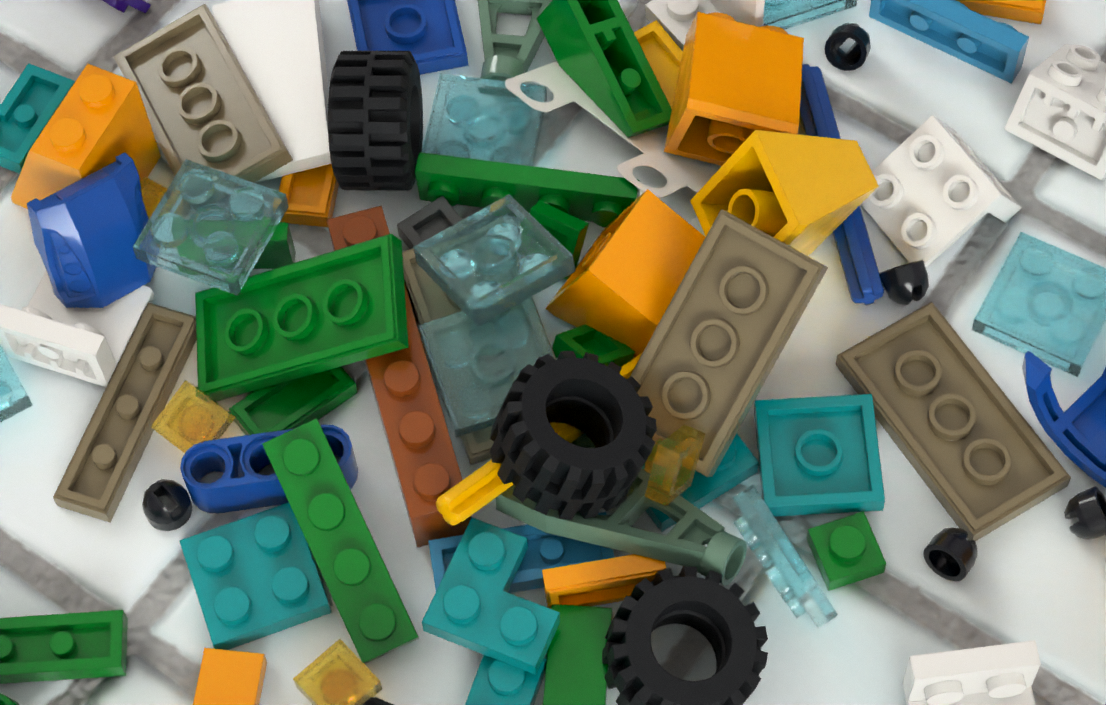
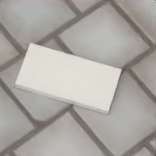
M231 0L212 5L213 16L293 159V161L255 183L331 164L328 139L329 90L319 0Z

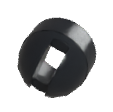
M845 23L832 31L825 44L824 49L827 60L840 70L852 71L858 69L863 65L870 52V36L856 23ZM848 38H851L855 43L845 53L839 47Z
M923 259L879 273L884 290L889 298L903 305H908L912 300H921L929 287L928 273Z
M161 479L144 492L143 511L148 522L154 528L162 531H173L182 527L189 520L192 514V502L187 490L181 484L174 480ZM167 494L178 507L169 512L159 500L160 496Z
M1095 486L1078 493L1068 502L1064 511L1065 519L1075 517L1079 519V522L1069 527L1070 531L1077 537L1084 539L1099 538L1106 535V499L1102 492Z
M945 528L936 534L926 546L923 552L924 559L928 566L939 576L950 581H961L975 564L977 558L976 542L974 540H967L968 533L964 529Z

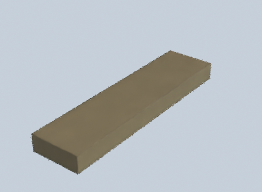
M148 302L53 496L57 506L111 523L197 340L196 316Z

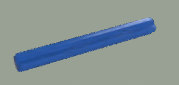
M809 64L802 65L800 117L805 135L841 139L821 69L818 66L810 67ZM858 206L833 231V236L852 301L854 303L870 305L875 300L883 297L884 287L862 210Z

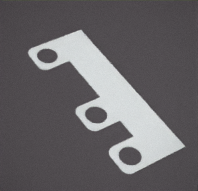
M557 61L505 81V86L509 91L533 109L541 112H549L571 102H576L640 150L643 154L619 164L617 171L642 192L648 189L656 197L664 198L684 187H689L697 193L719 170L717 166L711 163L664 152L668 132L664 127L628 138L559 66ZM524 82L542 84L553 93L554 99L550 102L532 100L521 91L520 85ZM637 166L653 168L665 177L667 184L662 188L646 186L634 177L633 169ZM698 218L691 219L690 225L705 236Z

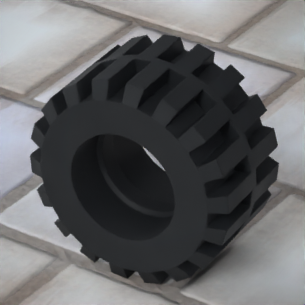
M341 51L340 55H338L332 70L329 87L328 139L332 169L342 190H410L416 181L415 168L419 152H422L423 103L420 73L410 51Z
M561 351L557 360L550 354L538 357L534 366L526 365L520 371L516 381L514 380L491 429L490 440L494 441L490 449L492 462L502 464L497 474L503 484L512 482L516 486L513 495L522 503L527 498L537 503L534 510L547 515L549 509L557 510L559 519L572 520L577 511L581 513L584 519L596 517L601 508L609 511L615 507L620 498L625 497L655 444L652 437L657 431L656 419L648 416L653 406L648 396L638 395L637 392L641 385L633 376L625 379L620 375L622 367L612 361L608 366L599 363L598 355L586 352L583 358H576L574 351ZM559 422L576 427L590 438L595 448H584L569 443L554 431L550 423Z
M683 566L678 576H673L671 568L658 571L652 582L647 578L643 579L635 585L630 596L626 595L605 636L607 643L602 650V664H608L609 670L604 678L608 689L617 687L620 692L615 702L618 705H743L760 682L759 674L765 668L768 652L761 651V647L768 640L766 627H755L754 621L760 615L755 603L752 602L744 606L739 599L745 591L735 582L729 590L719 584L723 575L712 570L708 572L705 579L697 577V567ZM668 624H682L699 631L707 638L714 650L716 657L715 674L708 679L700 681L682 680L669 674L658 663L652 651L651 634L653 630Z

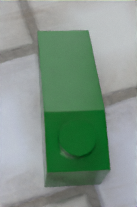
M552 0L537 17V21L559 66L628 138L669 125L672 109L618 0Z

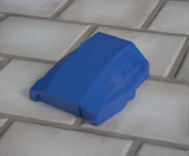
M125 152L116 156V161L40 201L35 198L27 203L34 243L47 270L53 293L66 308H104L151 282L160 260L161 252L153 241L149 218L142 199L140 177L133 159Z

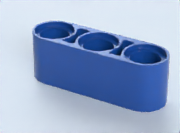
M321 425L334 455L341 457L338 464L350 489H352L358 478V467L349 435L337 426ZM292 429L209 440L193 445L184 454L180 466L182 477L193 503L204 512L216 514L288 503L276 473L271 475H261L258 473L263 467L271 464L262 443ZM209 473H223L222 477L215 482L200 483L201 479Z

